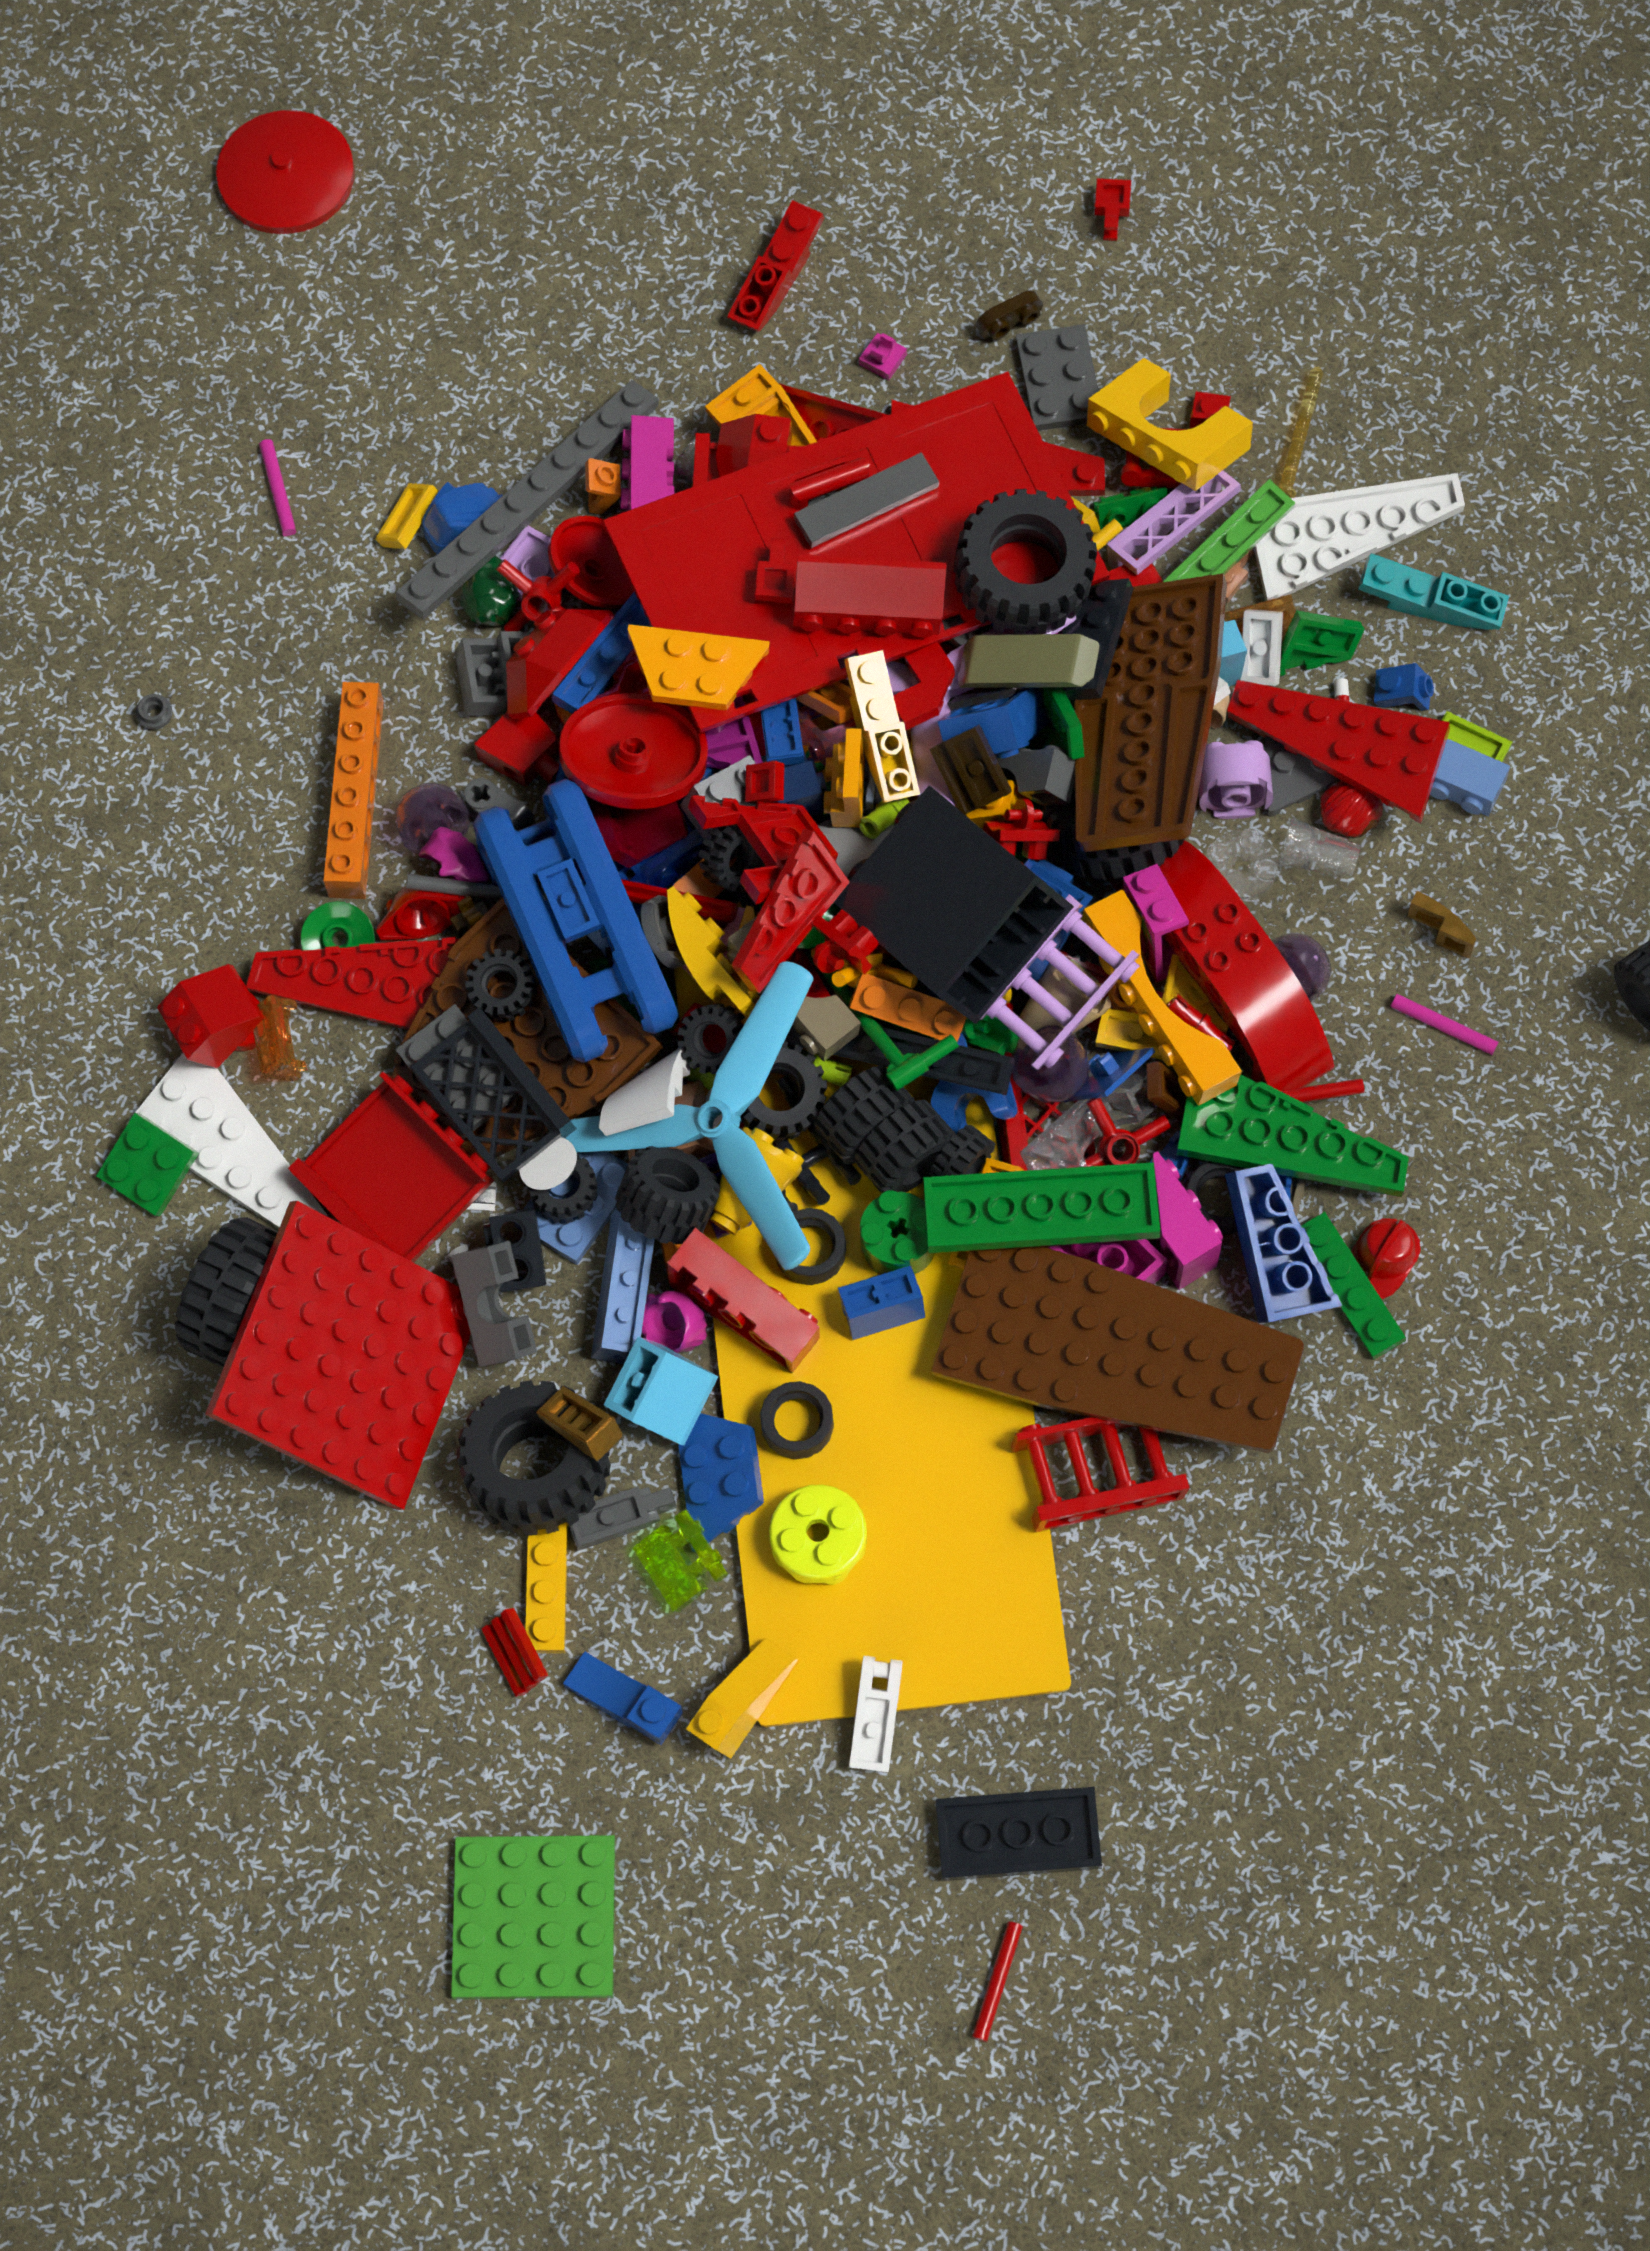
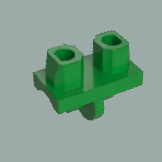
M988 1015L983 1020H979L977 1024L966 1017L961 1031L967 1043L1000 1055H1004L1005 1051L1009 1053L1014 1052L1020 1039L996 1017L992 1019Z

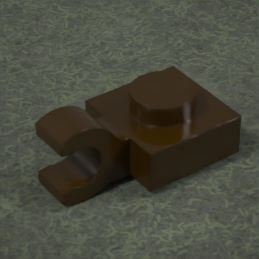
M468 896L457 902L460 913L450 918L453 932L458 939L465 935L489 911L483 901L474 905L471 896Z

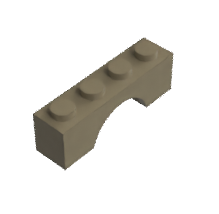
M757 916L728 938L727 958L731 964ZM766 986L763 988V990H762L760 993H757L759 996L762 995V993H763V991L765 990ZM837 995L825 998L806 996L792 1026L801 1035L799 1039L806 1051L813 1056L817 1054L824 1062L859 1034L861 1022Z

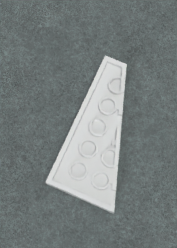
M1458 473L1291 498L1295 502L1294 508L1254 546L1266 606L1367 558L1370 553L1375 554L1463 512L1465 502Z
M182 1053L135 1112L142 1114L199 1152V1155L189 1169L190 1171L278 1230L291 1201L297 1200L327 1216L310 1191L288 1170L290 1167L289 1163L217 1068L187 1060L184 1053Z

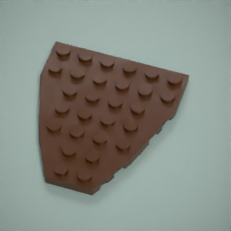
M503 897L452 946L447 956L449 960L440 977H436L431 986L432 992L423 1009H419L401 1045L454 1004L469 1021L468 1016L476 1010V1007L469 999L468 990L465 985V981H469L466 975L468 969H474L472 962L476 958L479 962L484 959L483 953L488 951L492 955L494 954V949H501L503 953L510 950L516 956L520 955L524 958L536 978L537 983H535V987L537 988L536 996L532 995V1000L534 1001L532 1006L529 1007L527 1005L524 1008L526 1013L522 1016L519 1013L515 1014V1020L508 1021L507 1018H502V1022L495 1021L493 1017H490L489 1020L570 1120L605 1103L609 1095L627 1084L663 1048L661 1043L650 1033L642 1030L641 1024L614 998L596 1004L594 1007L595 1018L601 1034L606 1035L608 1040L605 1052L602 1056L585 1063L574 1060L565 1044ZM569 956L573 967L577 966L581 977L589 976V974L572 957ZM505 972L493 975L488 982V993L494 998L509 996L515 988V979L511 974ZM397 1052L394 1060L396 1065L391 1077L394 1078L399 1074L414 1089L409 1095L418 1104L425 1100L440 1115L435 1121L444 1130L450 1126L460 1135ZM520 1095L504 1107L502 1112L521 1114L523 1097ZM529 1106L528 1115H536ZM490 1118L474 1130V1135L492 1138L494 1118ZM500 1119L498 1138L518 1140L521 1120ZM527 1121L524 1141H530L549 1130L543 1122ZM467 1137L463 1138L465 1142L461 1147L470 1156L474 1152L481 1156ZM482 1143V1145L490 1153L491 1144ZM497 1145L495 1157L503 1155L517 1148V1146Z

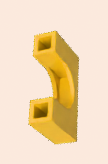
M1143 358L1088 399L1087 426L1171 476L1176 481L1196 491L1250 450L1253 422L1224 406L1205 422L1192 429L1173 431L1152 425L1145 418L1169 401L1171 373Z

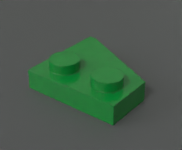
M1296 610L1281 643L1280 676L1286 675V669L1305 665L1306 669L1309 670L1321 667L1326 663H1339L1351 660L1365 630L1360 621Z

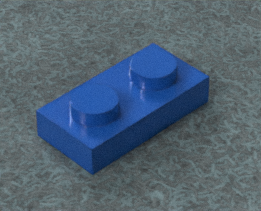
M572 858L537 872L566 943L601 929Z

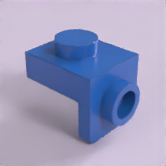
M1417 663L1376 670L1374 703L1378 707L1385 708L1414 703L1421 711L1429 710L1430 697L1434 693L1433 681Z

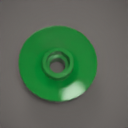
M340 901L328 902L317 907L306 918L301 931V946L303 951L338 946L334 943L333 937L339 931L346 935V942L339 946L340 948L356 947L359 944L375 943L373 925L368 916L355 905Z

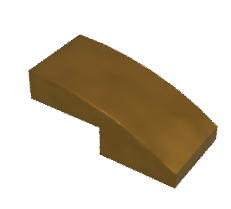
M1416 891L1407 917L1439 930L1435 944L1470 959L1476 942V938L1470 929L1441 903Z

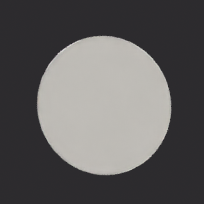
M560 1137L519 1170L522 1181L528 1187L536 1190H546L558 1186L574 1170L577 1161L575 1147L570 1141Z

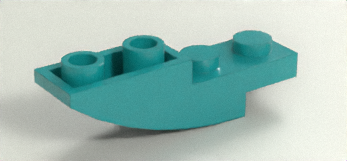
M1370 553L1366 559L1358 587L1360 591L1388 600L1387 608L1455 626L1499 630L1502 626L1509 596L1443 571L1439 577L1373 553Z

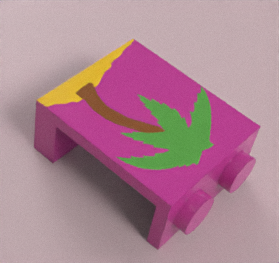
M1158 864L1123 877V886L1126 896L1142 918L1140 930L1141 955L1155 981L1159 982L1167 979L1172 954L1176 955L1163 935L1188 925L1189 920Z

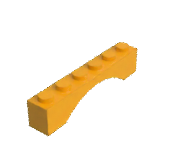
M1123 889L1085 908L1081 920L1126 958L1132 950L1140 955L1135 961L1140 965L1136 972L1126 983L1121 979L1117 981L1119 992L1127 1005L1132 1004L1139 1014L1138 1019L1143 1031L1148 1036L1152 1035L1158 1043L1159 1054L1167 1066H1173L1179 1076L1178 1081L1183 1092L1188 1097L1192 1096L1199 1106L1237 1086L1242 1070L1223 1041L1206 1035L1185 1023L1166 1006L1154 990L1146 974L1141 957L1140 930L1142 918ZM1099 956L1102 968L1108 975H1111L1115 969Z

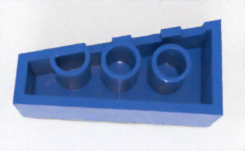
M1273 1164L1225 1174L1258 1323L1273 1322L1342 1306L1337 1294H1334L1326 1278L1327 1274L1321 1262L1317 1260L1304 1227H1301L1293 1211L1294 1207Z

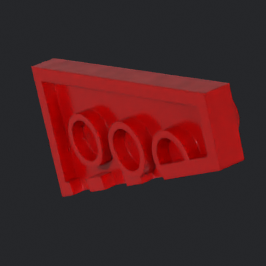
M803 829L731 965L750 991L760 993L779 964L789 958L814 927L811 922L819 915L822 917L850 883L814 831Z

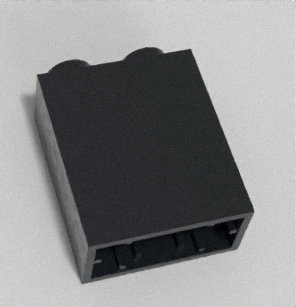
M928 785L917 800L909 802L899 811L894 821V828L869 858L861 860L851 869L847 876L850 883L833 902L841 910L843 909L860 927L863 925L870 930L882 947L938 997L975 1024H977L1074 908L1064 897L930 785Z

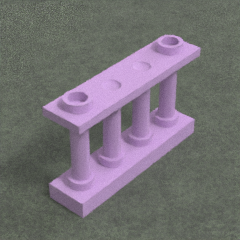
M1070 894L1066 897V900L1074 908L980 1019L983 1020L987 1015L992 1019L996 1017L1040 1055L1032 1064L1037 1070H1040L1044 1065L1050 1069L1064 1053L1059 1047L1119 979L1126 983L1140 967L1135 962L1140 956L1137 952L1132 950L1125 958L1081 920L1082 915L1078 910L1083 905ZM1062 929L1067 933L1072 931L1115 969L1101 986L1097 985L1055 948L1057 944L1053 939ZM1037 957L1042 962L1046 959L1090 998L1076 1015L1071 1013L1030 977L1032 972L1028 968ZM1012 986L1016 990L1021 988L1065 1027L1050 1044L1006 1006L1007 1001L1002 997Z

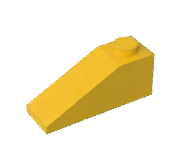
M765 1638L707 1697L686 1729L716 1751L731 1759L798 1660Z

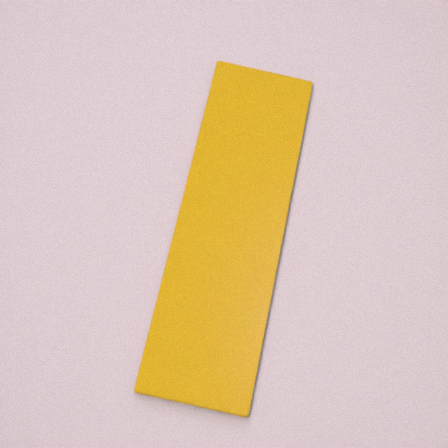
M813 709L814 719L799 722L805 755L810 748L820 747L826 751L827 757H833V744H839L841 739L829 718ZM813 756L815 763L823 760L821 756ZM826 768L819 771L822 772L825 782L832 781L826 780ZM701 835L663 870L665 888H671L703 859L699 857L700 850H706L707 846L702 844L704 839ZM724 889L715 897V899L736 903L738 907L743 908L736 892ZM682 967L674 969L679 1019L683 1017L693 1003H698L702 1006L714 1004V1001ZM967 1043L969 1048L984 1051L983 1048ZM837 1055L829 1057L831 1060L853 1066L850 1079L867 1069L879 1066ZM772 1073L764 1083L758 1096L766 1107L775 1111H787L791 1108L776 1083L778 1079L784 1076L779 1073ZM919 1076L904 1086V1088L915 1101L924 1099L931 1105L932 1094L939 1080ZM827 1082V1089L824 1092V1096H826L825 1103L840 1086ZM704 1087L705 1096L708 1094L710 1090ZM977 1096L969 1102L965 1110L966 1123L975 1127L995 1143V1149L990 1154V1159L999 1161L993 1114H991L984 1098ZM808 1130L801 1132L798 1137L792 1140L788 1139L800 1156L818 1145ZM828 1157L809 1168L830 1195V1199L826 1204L818 1205L802 1188L797 1178L785 1188L786 1197L790 1202L797 1204L798 1210L805 1208L823 1210L834 1216L843 1228L846 1239L845 1260L838 1273L826 1282L807 1285L797 1283L786 1277L777 1266L774 1253L753 1220L751 1221L752 1225L738 1230L736 1235L728 1234L717 1239L709 1220L703 1232L706 1237L750 1270L765 1284L781 1292L798 1310L800 1308L805 1309L818 1320L817 1325L820 1327L819 1340L795 1371L791 1373L713 1317L724 1419L749 1425L755 1429L764 1503L751 1514L743 1516L736 1526L750 1653L767 1638L798 1660L758 1718V1722L762 1727H774L855 1717L863 1655L875 1657V1661L890 1663L891 1659L903 1661L896 1712L1068 1691L1071 1687V1677L1050 1530L1035 1533L1031 1520L1036 1507L1040 1506L1039 1503L1042 1501L1028 1450L1012 1453L1011 1443L1015 1434L1019 1433L1018 1431L1021 1428L1035 1424L1033 1404L932 1375L931 1370L963 1270L948 1264L952 1252L935 1253L932 1261L923 1271L917 1274L914 1273L923 1296L926 1318L852 1340L847 1317L844 1316L838 1288L880 1275L869 1266L862 1252L860 1221L867 1206L879 1197L881 1192L856 1163L852 1165L862 1177L857 1184L850 1185L834 1169ZM924 1181L906 1193L913 1194L925 1202ZM810 1226L801 1228L810 1245V1252L807 1258L799 1265L812 1267L822 1264L829 1258L832 1252L833 1245L830 1236L821 1228ZM899 1232V1233H897V1234H892V1237H893V1238H897L898 1235H900V1234L905 1235V1234ZM801 1381L812 1384L825 1393L832 1405L834 1428L830 1441L820 1452L809 1458L791 1459L780 1456L768 1446L762 1435L760 1412L764 1400L773 1389L784 1383ZM802 1399L789 1400L783 1403L776 1411L774 1417V1424L778 1433L786 1440L793 1442L805 1441L812 1437L818 1430L820 1423L819 1413L815 1406ZM822 1484L836 1487L852 1497L863 1512L867 1525L865 1554L851 1569L847 1577L838 1584L801 1583L783 1567L778 1566L774 1560L769 1535L771 1518L778 1504L788 1494L798 1488ZM815 1523L808 1528L807 1536L813 1541L820 1542L828 1537L830 1531L826 1525ZM873 1677L871 1688L887 1690L888 1679Z

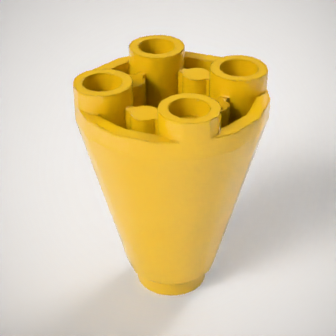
M744 1126L742 1131L755 1141L782 1192L799 1176L804 1159L787 1148L783 1151L772 1146L771 1144L774 1139L758 1128L751 1130ZM722 1173L719 1182V1197L709 1220L726 1232L736 1235L739 1228L744 1229L752 1219Z

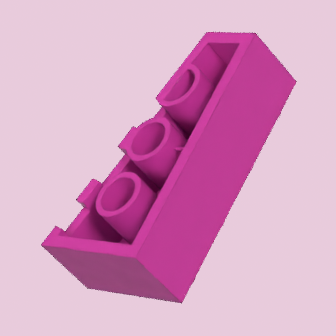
M631 415L630 429H623L622 450L628 451V459L622 458L621 480H627V488H621L620 509L627 511L674 494V462H672L674 453V418Z

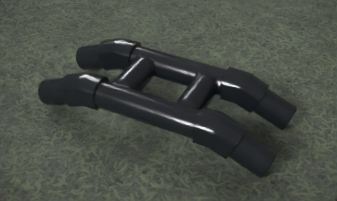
M783 1076L776 1083L792 1109L798 1102V1092L794 1083L788 1077ZM814 1121L807 1130L818 1145L801 1155L804 1162L801 1165L802 1171L797 1177V1181L818 1205H824L829 1201L830 1195L809 1168L828 1157L834 1169L850 1185L857 1184L862 1176L852 1164H845L814 1130ZM789 1137L785 1138L783 1142L775 1143L773 1141L772 1143L774 1147L783 1151L787 1148L797 1153L789 1143Z

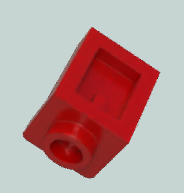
M1196 391L1189 429L1199 426L1224 406L1229 408L1231 396Z

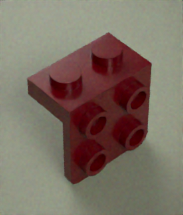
M588 797L591 806L590 810L611 858L627 868L683 840L688 835V827L678 800L656 808L626 809L610 806Z

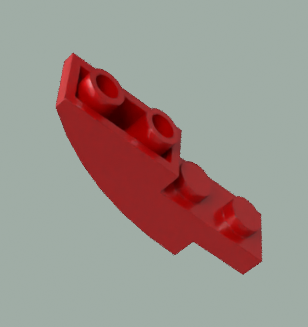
M794 200L791 201L763 257L758 256L727 315L728 319L754 331H761L779 308L811 254L809 247L825 219L823 213Z

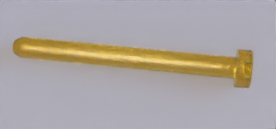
M1313 367L1309 372L1279 485H1277L1290 498H1296L1297 495L1293 485L1323 378V371L1320 367Z

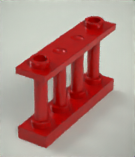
M1095 1417L1041 1428L1040 1424L1028 1425L1018 1431L1019 1433L1015 1434L1011 1443L1012 1453L1028 1450L1042 1501L1039 1503L1040 1506L1036 1507L1031 1517L1035 1533L1182 1500L1190 1489L1186 1473L1174 1476L1173 1472H1168L1156 1430L1139 1427L1153 1477L1149 1482L1137 1484L1135 1480H1131L1117 1432L1119 1429L1133 1426ZM1102 1433L1116 1481L1113 1490L1099 1492L1098 1488H1094L1080 1438ZM1065 1442L1079 1489V1493L1076 1495L1077 1498L1063 1501L1062 1497H1057L1043 1446Z

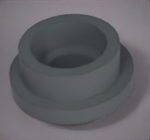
M158 694L144 696L136 708V716L139 723L148 729L164 727L169 723L173 715L169 700ZM151 710H161L160 714L152 717L149 716Z

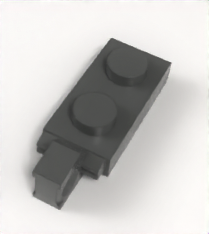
M638 1486L595 1501L596 1505L589 1513L580 1512L578 1514L579 1521L572 1524L570 1528L579 1551L650 1527L652 1524L660 1521L658 1514L675 1509L677 1506L670 1487L651 1494L649 1487L639 1489Z

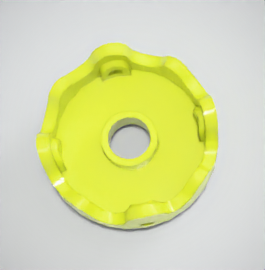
M823 1484L808 1485L788 1494L775 1509L769 1526L770 1545L774 1560L778 1566L783 1567L801 1583H827L834 1585L842 1582L851 1569L863 1558L866 1550L867 1525L863 1512L857 1502L846 1492ZM815 1523H821L826 1525L830 1532L825 1540L816 1542L807 1536L808 1528Z

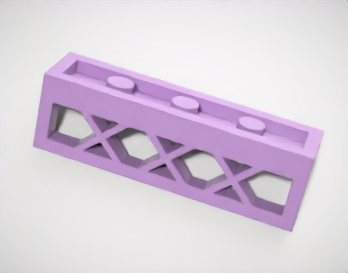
M1222 470L1196 491L1184 484H1180L1107 544L1108 565L1115 569L1124 564L1138 575L1240 492V483ZM1221 484H1223L1226 488L1218 493L1221 490ZM1172 529H1174V531L1171 532L1168 536H1165V535H1166L1167 533H1169ZM1148 550V552H1147L1146 554H1144L1141 558H1139L1138 560H1135V559L1138 558L1140 555H1142L1145 551Z

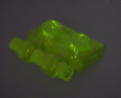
M687 1509L679 1512L674 1517L681 1528L674 1535L668 1525H661L633 1547L634 1552L673 1612H680L708 1590L700 1577L708 1571L715 1582L723 1580L728 1575V1572L721 1563L723 1557L717 1549L711 1548L703 1535L705 1529L699 1520H693ZM689 1542L699 1556L693 1563H691L682 1549Z

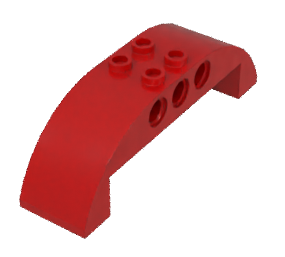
M1185 840L1182 845H1179L1177 853L1172 858H1165L1164 864L1159 866L1186 914L1189 924L1166 933L1163 937L1254 1061L1251 1075L1252 1080L1257 1083L1262 1081L1279 1091L1306 1087L1332 1071L1335 1067L1326 1035L1316 1012L1284 957L1226 878L1201 851ZM1107 878L1117 892L1122 889L1124 891L1123 880L1115 881L1114 878Z

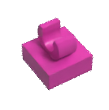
M877 333L860 356L859 365L889 381L907 356V348L896 343L894 338L884 333Z

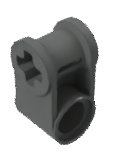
M474 779L465 788L466 810L473 820L476 819L479 812L494 806L509 810L513 827L517 831L525 829L534 819L533 813L525 804L511 797L487 779Z

